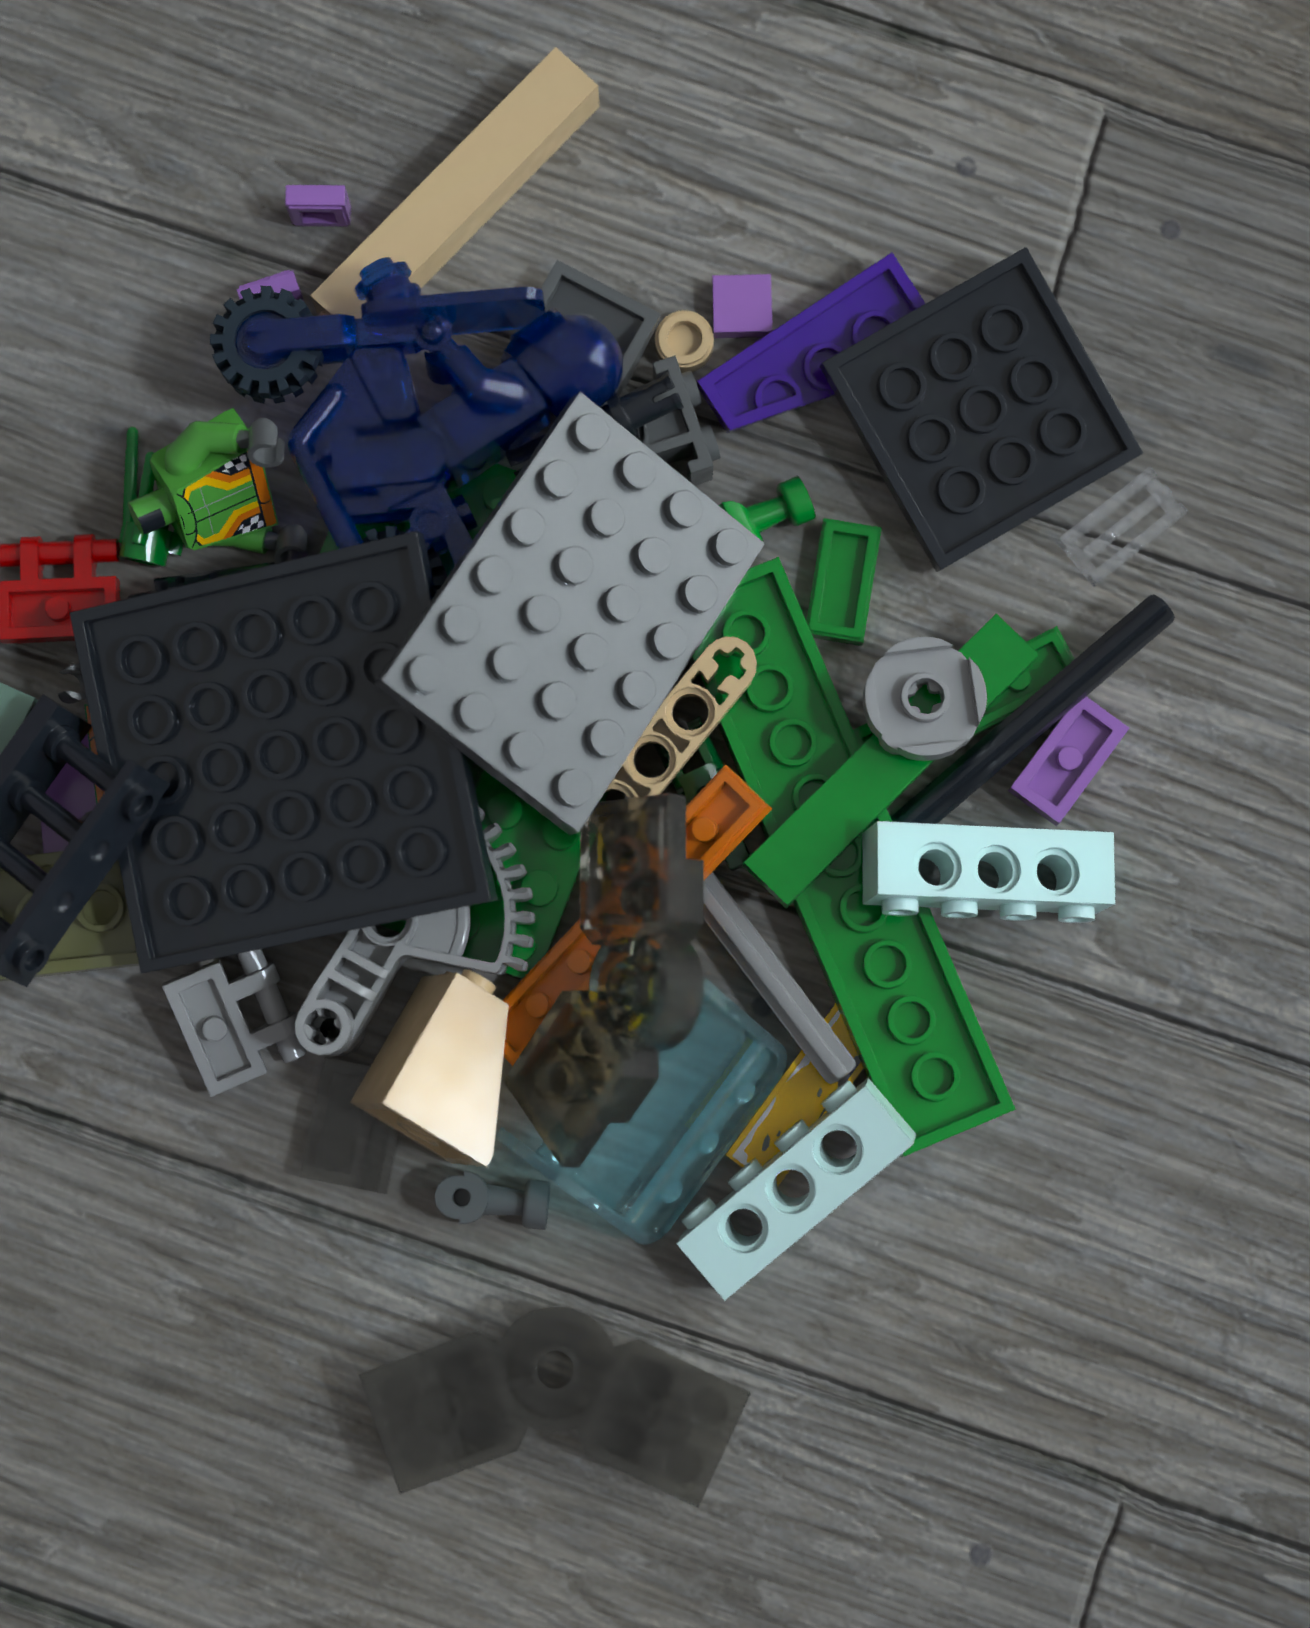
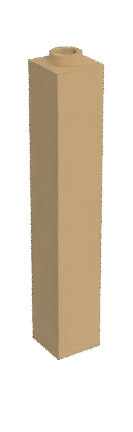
M555 47L310 295L316 312L319 314L315 318L319 328L336 344L340 345L346 339L357 351H360L599 108L598 85Z

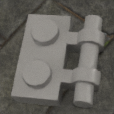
M262 949L237 954L245 973L230 981L220 959L162 984V988L210 1097L266 1074L267 1067L259 1051L276 1043L284 1063L294 1061L306 1054L305 1048L300 1045L295 1035L296 1012H288L276 984L281 980L280 975L273 962L267 963ZM254 994L266 1023L250 1030L238 1000Z

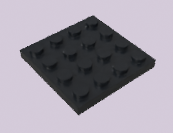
M1027 247L822 362L819 366L936 572L1143 454L1142 449Z

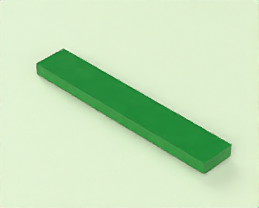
M997 613L958 650L967 660L970 657L983 675L987 691L986 709L1039 656ZM924 684L908 701L911 706L918 707L920 713L930 714L933 705L941 703V698L939 694H930L927 685ZM873 734L743 863V867L786 909L935 760L919 761L908 759L902 755L891 754L883 749L878 738Z

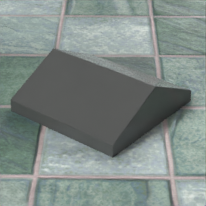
M557 260L500 360L504 365L569 399L575 394L582 392L597 406L602 407L607 404L606 397L616 392L620 395L632 378L661 318V314ZM546 337H550L549 340L544 342Z

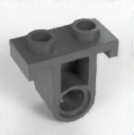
M676 356L654 362L653 380L662 377V374L668 372L675 385V388L655 397L654 402L656 403L674 393H679L684 408L681 410L677 409L637 428L638 435L635 437L668 464L692 457L693 460L687 462V479L694 486L713 480L714 467L712 461L720 459V452L711 426L707 425L700 428L693 408L701 404L699 390L691 370L681 373Z

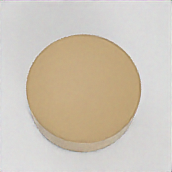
M686 310L676 311L666 316L660 322L655 335V349L659 360L676 356L681 373L689 370L694 372L702 368L712 355L714 344L713 331L708 321L698 313Z

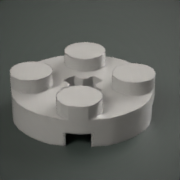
M915 637L895 644L875 663L864 686L863 710L870 730L878 738L880 745L885 751L895 755H902L912 760L931 761L954 754L971 740L986 710L987 691L983 675L970 657L967 660L961 652L952 648V644L942 639ZM926 684L930 694L940 695L941 703L933 705L930 714L920 713L919 708L911 706L908 701V697L915 695L917 685Z

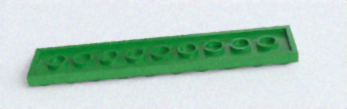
M779 557L748 569L690 659L693 665L711 643L726 636L737 637L747 642L754 651L757 660L755 677L718 726L740 778L772 808L759 822L766 840L860 748ZM734 652L729 657H725L721 653L714 657L718 664V671L709 684L705 682L702 675L697 676L701 686L711 693L718 705H721L728 697L717 692V688L729 675L740 679L745 674L740 669L742 655ZM887 808L863 832L877 821L892 822ZM861 833L793 903L867 1078L872 1081L916 1133L914 1144L900 1155L904 1157L1014 1111L1016 1108L930 908L919 907V913L915 915L891 916L882 914V905H863Z

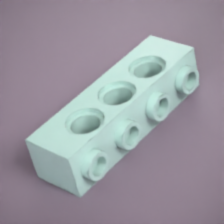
M877 821L862 833L863 905H882V914L915 915L919 913V907L941 908V916L946 918H971L978 916V910H1000V919L1032 920L1037 918L1036 912L1058 913V921L1087 923L1095 920V914L1115 905L1114 832ZM920 858L928 859L938 867L940 872V883L938 886L927 883L920 876L918 870ZM979 861L987 862L996 869L999 877L997 888L989 887L981 881L978 875ZM1038 864H1044L1054 872L1057 881L1055 891L1045 888L1039 882L1037 877Z
M869 1078L857 1087L850 1080L843 1083L821 1103L827 1111L810 1127L802 1119L774 1142L780 1150L779 1153L763 1166L756 1158L750 1161L728 1181V1184L734 1190L715 1205L708 1197L681 1220L687 1229L676 1244L724 1301L914 1144L916 1133ZM834 1130L845 1131L854 1138L857 1151L846 1159L834 1158L826 1152L823 1146V1137ZM785 1170L799 1171L809 1182V1192L798 1198L788 1197L778 1188L776 1177ZM738 1209H748L755 1212L761 1219L762 1231L754 1236L739 1234L732 1227L730 1221L731 1213Z

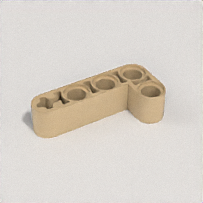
M727 636L715 640L704 650L665 698L605 791L617 790L626 794L631 804L628 818L621 824L615 826L607 825L598 817L596 805L586 822L604 834L620 835L631 830L640 821L750 686L755 677L757 660L754 651L747 642L737 637ZM734 652L742 655L740 669L745 674L740 679L732 675L724 679L717 688V692L728 697L721 705H718L708 690L692 682L698 675H702L705 682L709 684L718 671V664L714 657L719 653L729 657ZM697 697L706 704L708 718L700 728L685 730L674 721L673 709L682 698ZM650 743L663 746L668 751L670 757L667 770L661 776L655 778L641 775L635 766V756L638 750Z

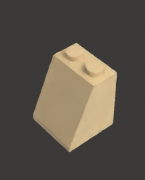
M464 969L462 974L446 971L445 974L423 976L350 1103L451 1164L487 1167L494 1152L509 1007L507 1003L492 995L496 986L481 975Z

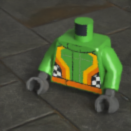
M231 408L207 422L194 421L190 423L172 443L153 453L150 465L158 489L128 502L131 516L139 532L144 536L171 524L186 548L191 550L218 546L235 547L266 554L268 549L275 550L274 559L276 564L307 557L309 554L307 551L308 534L302 526L288 524L282 527L279 533L272 532V527L279 523L264 468L280 465L283 462L285 448L284 440L277 437L278 428L274 422L267 418H260L255 420L251 424L250 430H248L235 409Z

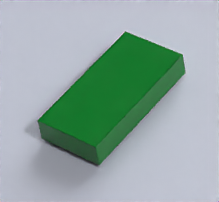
M823 518L806 619L813 638L858 646L863 645L882 527Z

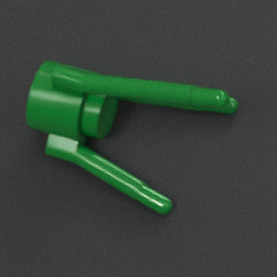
M129 427L126 435L123 523L119 536V543H121L119 557L147 565L166 567L168 555L181 556L184 543L175 529L173 532L168 530L169 525L143 536L131 516L128 502L137 499L139 449L138 429L136 427ZM148 452L145 455L139 497L153 492L155 478L150 465V459L154 452Z

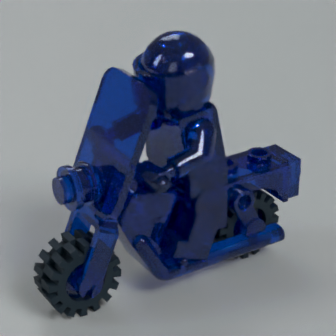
M391 257L376 260L360 271L359 275L362 280L354 288L358 299L366 300L365 303L361 304L360 319H355V316L345 314L314 316L310 312L308 305L301 298L296 300L292 292L281 288L280 293L274 292L271 286H260L261 292L255 294L252 293L250 288L240 291L243 298L236 303L232 298L228 299L223 304L226 309L223 316L216 314L213 321L216 332L215 334H210V345L214 350L212 356L216 366L227 383H230L234 390L243 397L247 394L252 397L254 402L264 404L265 399H273L275 404L285 402V395L293 393L296 398L304 393L302 386L307 381L311 385L318 377L315 371L317 366L322 367L325 364L343 363L290 432L287 442L289 454L338 549L413 531L422 532L424 534L435 593H437L447 578L439 555L449 550L456 565L472 542L469 531L478 527L463 495L460 494L453 499L449 497L447 491L452 481L459 489L472 479L477 478L506 457V451L521 446L551 423L549 410L558 417L569 399L575 394L582 392L597 406H602L615 393L623 375L622 352L617 340L609 329L599 321L587 316H562L555 308H551L546 312L544 293L541 289L535 287H514L421 295L419 284L416 282L411 283L409 280L412 271L408 263L405 261L394 263ZM520 329L510 336L511 342L503 350L507 360L493 369L485 368L465 344L458 346L451 338L452 335ZM425 349L429 350V353L424 351L427 375L430 380L440 385L450 384L454 389L450 396L438 402L421 415L405 355L416 354ZM410 521L411 525L410 529H406V532L399 531L396 526H385L386 531L380 532L373 528L365 532L367 536L363 539L355 526L394 522L397 525Z

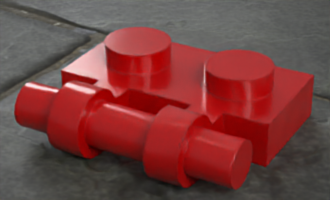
M78 534L74 536V541L43 542L41 536L21 537L20 543L0 544V567H20V580L0 581V642L2 644L75 641L70 612L120 601V580L116 576L96 577L98 563L120 561L119 540H96L94 534ZM74 564V578L43 579L45 565Z

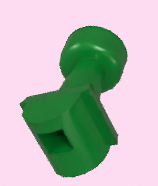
M799 476L779 483L776 488L778 497L747 507L734 501L722 502L719 505L762 542L764 540L760 533L785 519H788L793 526H799L816 519L813 503Z

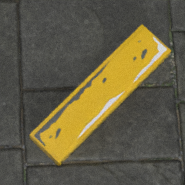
M836 1003L824 1020L855 1059L856 1066L844 1078L836 1083L829 1084L823 1079L801 1049L725 1154L726 1157L741 1168L755 1158L762 1166L780 1152L774 1142L801 1119L810 1127L827 1112L821 1103L846 1081L850 1080L853 1084L863 1070ZM790 1170L782 1171L777 1175V1186L780 1185Z

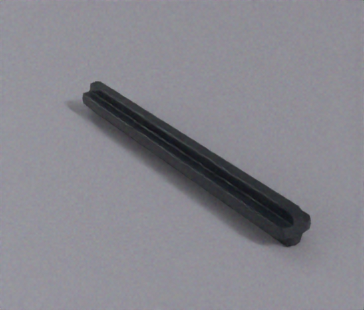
M1154 594L1149 595L891 816L892 822L938 824L1172 624L1175 616L1168 604Z

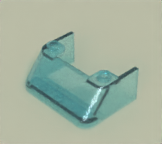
M643 937L636 948L667 973L660 985L654 990L648 1008L650 1022L663 1033L653 1049L592 1131L579 1122H565L548 1133L537 1151L503 1127L496 1134L495 1138L557 1186L634 1241L645 1245L661 1239L677 1221L782 1077L787 1063V1053L784 1046L705 977Z

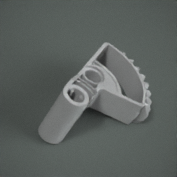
M479 807L481 821H483L485 812ZM497 823L491 824L483 830L489 861L497 875L504 901V934L497 960L494 963L462 957L470 932L469 906L406 919L405 928L394 937H383L376 925L351 930L321 973L298 1012L295 1021V1035L300 1045L311 1053L324 1056H347L355 1052L363 1043L366 1029L402 964L409 958H418L494 975L505 974L508 966L517 971L525 972L527 970L528 963L521 958L513 957L512 953L514 945L522 948L533 947L534 939L532 937L516 934L517 924L529 925L535 923L534 913L528 911L516 912V903L532 899L533 892L530 888L524 887L513 890L511 882L524 877L527 871L522 864L513 865L505 869L502 862L511 858L516 853V848L509 842L494 850L491 844L502 833V829ZM328 1018L335 1019V1026L341 1029L339 1036L334 1039L327 1038L328 1032L322 1028L324 1020Z

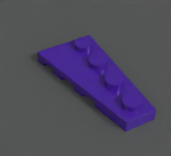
M891 252L696 382L698 390L727 433L835 396L819 367L821 363L926 303L893 252Z

